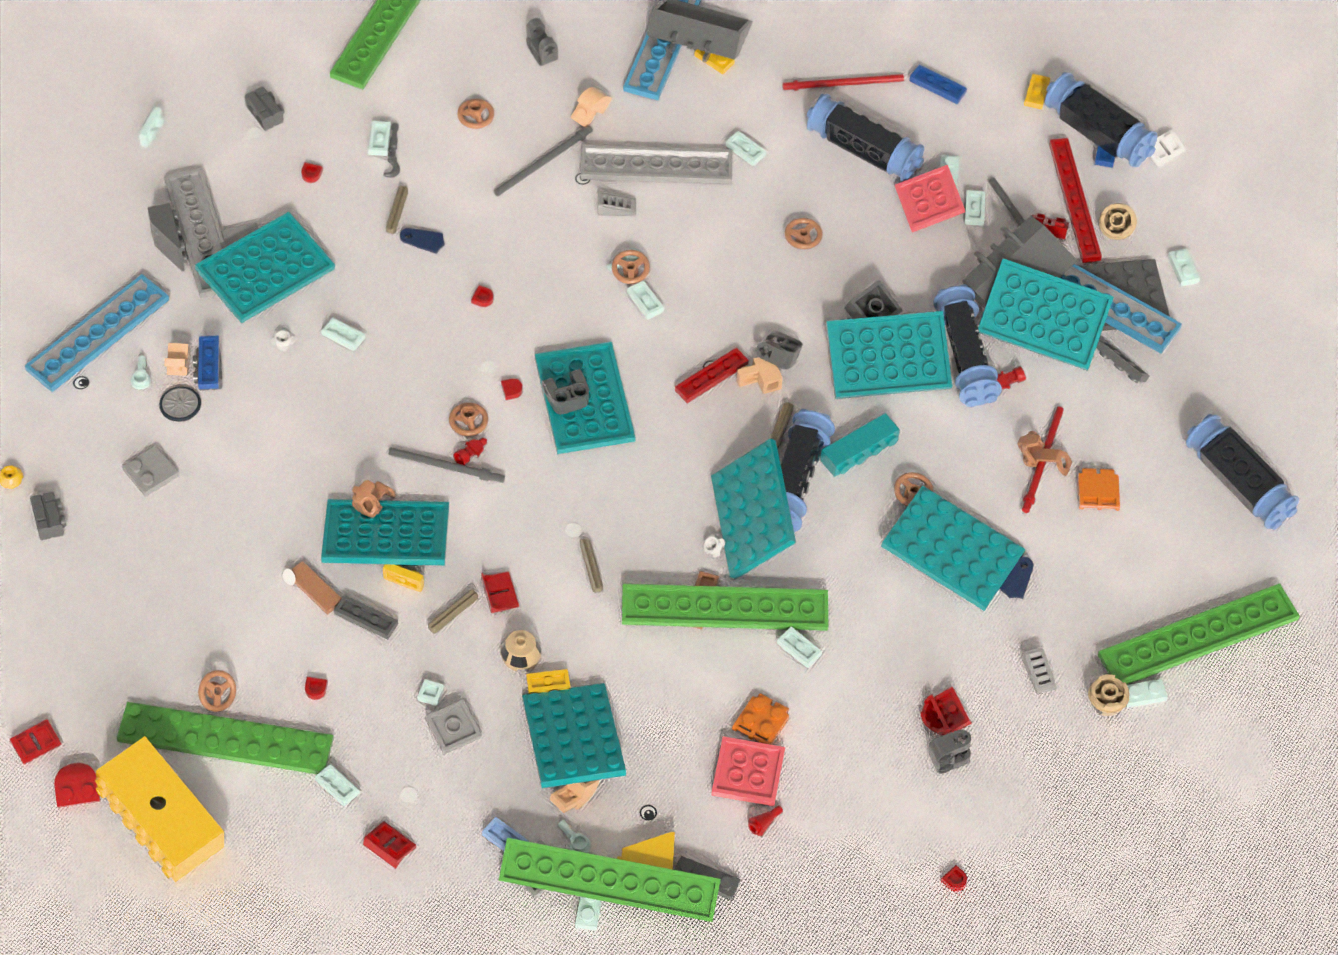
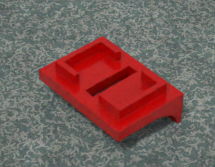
M1041 213L1032 215L1056 238L1065 240L1069 222H1066V219L1060 217L1051 219L1045 217L1046 214Z
M509 571L494 575L481 573V581L491 613L519 607ZM504 590H509V591H506V592H502V593L490 595L491 593H496V592H500V591H504Z
M48 719L9 739L23 765L62 745ZM30 733H33L41 747L40 750L35 746L29 735Z
M385 821L367 834L363 842L365 847L395 869L402 859L416 848L415 843ZM395 837L396 839L385 848L384 846Z

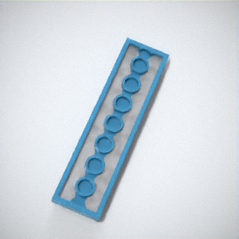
M679 0V1H683V2H687V3H690V4H694V5L699 6L702 0ZM646 34L623 86V91L659 101L682 45L678 44L675 52L670 53L669 47L672 42Z
M1076 264L1060 277L1061 279L1113 296L1114 298L1105 323L1160 354L1163 353L1182 327V323Z
M141 274L25 365V370L49 391H55L168 302L169 296Z

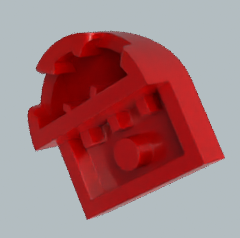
M953 686L935 697L932 694L925 699V704L920 712L925 726L932 732L943 736L972 724Z
M71 763L58 771L54 780L58 808L101 802L100 795L96 791V773L89 765Z

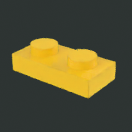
M696 49L694 56L702 61L705 51ZM711 53L709 60L704 63L724 74L735 64V60Z
M1032 74L1024 106L1042 110L1047 87L1050 84V77Z
M384 565V579L419 592L422 591L424 575L415 570L410 571L402 568L400 565Z
M568 669L526 674L529 694L570 689Z

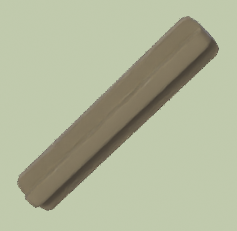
M406 186L398 187L385 227L387 233H396L408 195V188Z
M785 402L770 437L776 441L777 449L794 410L792 403Z
M589 538L581 539L580 548L592 591L594 593L603 591V583L591 540Z
M472 589L429 622L428 629L432 633H437L478 599V594Z

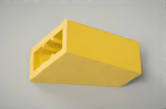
M669 832L622 848V855L617 856V859L673 870L675 832Z

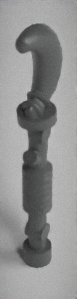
M392 123L391 125L392 137L390 138V149L388 150L391 155L388 156L387 161L391 163L393 169L391 172L383 174V176L388 178L396 177L400 173V165L395 156L398 143V123Z

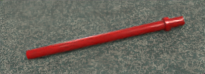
M896 74L800 82L793 80V82L782 83L783 90L794 89V91H798V89L902 82L904 81V75Z
M1058 406L1056 408L1044 443L1045 449H1051L1064 412L1063 407ZM1044 461L1038 462L1028 493L1023 498L1022 511L1024 513H1029L1031 506L1035 503V494L1046 465Z

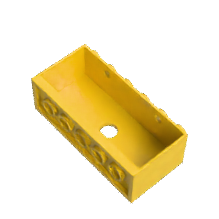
M145 736L96 770V791L102 798H107L110 802L109 806L115 814H120L123 818L124 826L128 830L132 829L138 843L148 848L149 856L154 862L158 861L161 864V870L167 878L171 877L177 882L224 847V831ZM156 796L163 797L166 800V805L163 809L155 810L150 805L151 799Z

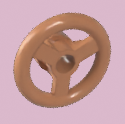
M482 99L467 100L459 106L457 111V117L461 124L472 129L486 127L492 122L495 114L492 105ZM487 108L489 116L483 121L481 113ZM463 116H471L477 123L468 122Z
M809 218L792 220L786 226L784 233L787 242L798 249H810L817 246L823 236L820 225ZM797 224H808L805 228L799 230L792 229ZM815 228L817 237L814 241H811L810 231Z
M625 250L615 256L611 268L613 275L620 282L636 284L647 277L650 271V263L642 252ZM629 255L639 257L634 262L622 260L623 257ZM644 263V271L638 276V267ZM617 265L623 267L624 277L618 272Z
M462 403L451 411L449 424L457 434L474 436L486 428L488 414L482 406L476 403ZM481 414L482 423L478 428H475V418ZM455 421H461L468 425L469 430L459 428Z
M915 472L901 475L894 484L895 496L905 506L910 504L922 487L912 484L908 480L909 478L922 481L925 484L923 486L934 492L930 480L924 475ZM901 483L906 487L904 497L900 492Z
M214 670L207 673L202 678L198 688L201 704L213 712L227 709L233 703L236 696V684L233 677L223 670ZM221 676L227 681L219 684L209 680L213 677ZM230 687L228 699L220 705L224 690ZM206 697L213 699V705L206 700Z

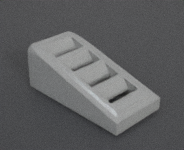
M598 192V215H636V198ZM627 204H631V209L627 208Z
M1043 648L1024 652L1022 661L1036 694L1056 690L1057 686ZM1045 673V675L1036 677V675ZM1048 680V682H1049V683H1045V684L1039 685V682H1042V681Z

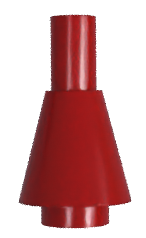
M778 805L770 812L749 818V830L755 835L762 836L774 819L783 813L782 807Z

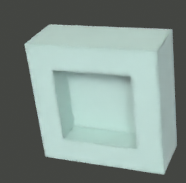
M424 679L417 696L418 701L438 706L445 689L444 685Z

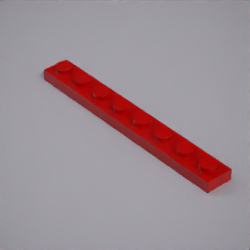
M1052 139L1049 142L1082 263L1101 261V251L1069 139Z

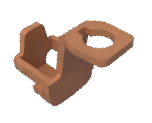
M1030 431L1025 436L1019 438L1017 445L1023 453V462L1026 466L1036 467L1039 461L1056 462L1063 476L1068 475L1072 460L1067 452L1059 449H1045L1044 442L1041 441L1040 435L1035 431ZM1062 458L1066 460L1065 468L1062 465Z
M365 480L359 487L354 486L352 489L354 493L352 497L353 507L360 513L372 518L383 508L379 500L384 494L392 498L396 497L393 489L379 481L374 484L369 480Z

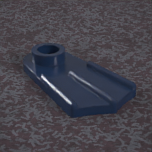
M405 228L400 232V240L403 243L435 254L445 245L443 233Z
M1020 557L1000 587V591L1005 593L1009 599L1024 598L1034 567L1033 561L1028 557Z

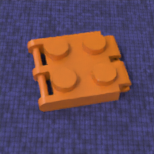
M1082 468L1081 473H1078L1079 509H1084V507L1097 508V510L1110 508L1120 511L1119 474H1115L1114 469H1100L1099 474H1097L1095 468Z
M761 693L757 698L752 696L734 723L732 730H738L748 735V738L751 740L755 739L761 743L772 745L789 720V708L778 702L772 706L773 699ZM740 725L751 730V732L743 729L742 727H740ZM756 734H758V735H760V736H762V737H764V738H766V739H768V740L766 741V740H764V739L758 737Z

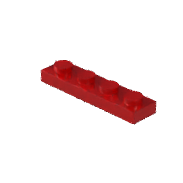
M736 347L676 385L675 392L688 404L736 373L738 369L747 366L749 360Z

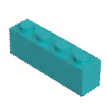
M885 413L822 449L820 461L834 477L839 474H845L853 466L860 465L872 455L876 456L886 447L895 445L899 439L900 429Z

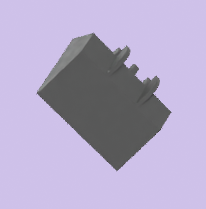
M662 0L652 9L647 35L672 42L669 47L670 53H674L677 45L680 44L687 46L688 49L694 48L705 51L702 57L703 62L709 60L711 53L735 60L740 54L753 21L679 0Z
M1030 216L1014 232L1002 226L1000 230L1003 232L1002 235L1006 240L999 246L993 243L990 246L993 252L987 258L979 251L973 253L980 264L962 282L974 290L975 301L985 308L1003 258L1058 278L1078 260L1042 223L1033 216Z

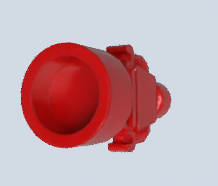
M1021 366L1013 368L1011 372L1003 374V371H1001L997 378L1002 389H1010V384L1026 380Z
M481 438L479 440L467 441L465 443L467 447L459 449L453 454L456 463L466 465L474 455H477L478 458L484 451L483 446L487 444V439Z

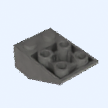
M170 203L147 207L154 245L181 271H185L184 263H187L184 242L181 238L180 226L178 222H175L178 221L176 210H172Z

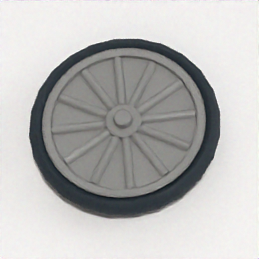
M184 386L167 390L159 402V409L163 416L177 422L193 418L201 407L199 394L195 390Z

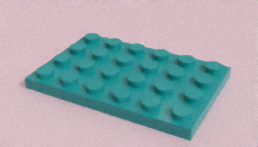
M290 212L285 213L195 264V270L241 324L335 269V264Z
M1003 258L978 327L979 333L1088 371L1114 297Z
M943 311L826 322L835 399L952 389Z
M612 342L535 354L536 367L557 454L636 441ZM580 369L589 388L588 405L566 414H557L547 400L542 387V381L553 378L558 389L572 385L569 373Z
M768 439L711 475L731 578H739L796 543L775 440Z
M923 485L881 544L882 548L983 611L987 609L1026 550Z
M327 500L321 563L445 566L449 502L379 500L383 508L372 518L357 511L352 505L353 500Z
M605 683L522 695L541 788L626 776V768Z

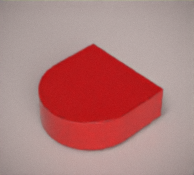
M305 162L301 170L302 179L307 183L317 182L323 172V166Z
M479 285L471 299V303L480 307H488L494 301V294L491 289Z
M513 378L501 381L505 400L521 396L523 392L521 381Z
M307 677L305 683L306 696L312 700L324 697L328 680Z
M955 865L941 878V882L952 891H961L966 887L967 875Z

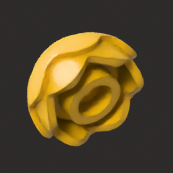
M8 465L0 470V483L4 488L13 489L21 484L24 475L20 468Z

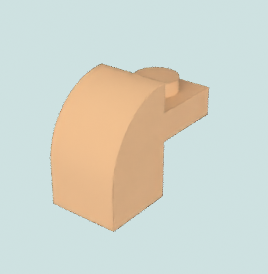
M590 87L578 98L579 104L570 118L583 127H587L597 112L601 114L605 112L612 97L598 88Z
M168 343V358H165L167 375H188L191 344Z
M753 358L752 366H745L737 370L736 381L739 387L758 382L763 394L782 389V375L778 367L761 358Z
M600 780L568 784L552 793L550 800L563 813L572 808L578 810L593 796Z

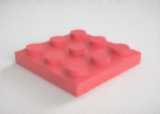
M948 165L895 184L912 233L966 212Z
M723 736L711 795L775 806L785 747Z

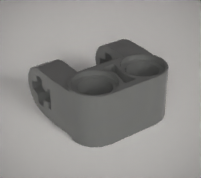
M534 18L530 20L526 26V43L539 66L558 60V46L554 39L548 37L545 33V25L541 19Z
M773 331L767 336L766 340L758 344L756 353L761 359L779 368L790 369L796 363L803 343L780 331ZM774 337L777 338V342H778V343H775V342H774V340H773ZM764 346H767V347H768V348H767V350L769 351L768 353H765V352H764V351H765V349L763 348Z
M580 369L569 373L572 385L558 389L553 378L542 381V387L547 400L557 414H566L588 405L589 388Z
M957 730L931 740L929 743V756L937 773L943 774L969 763L971 758V751L969 749L971 746V735L969 732ZM961 737L965 740V743L962 744L961 741H958V738ZM958 753L965 754V757L961 758V756H958Z

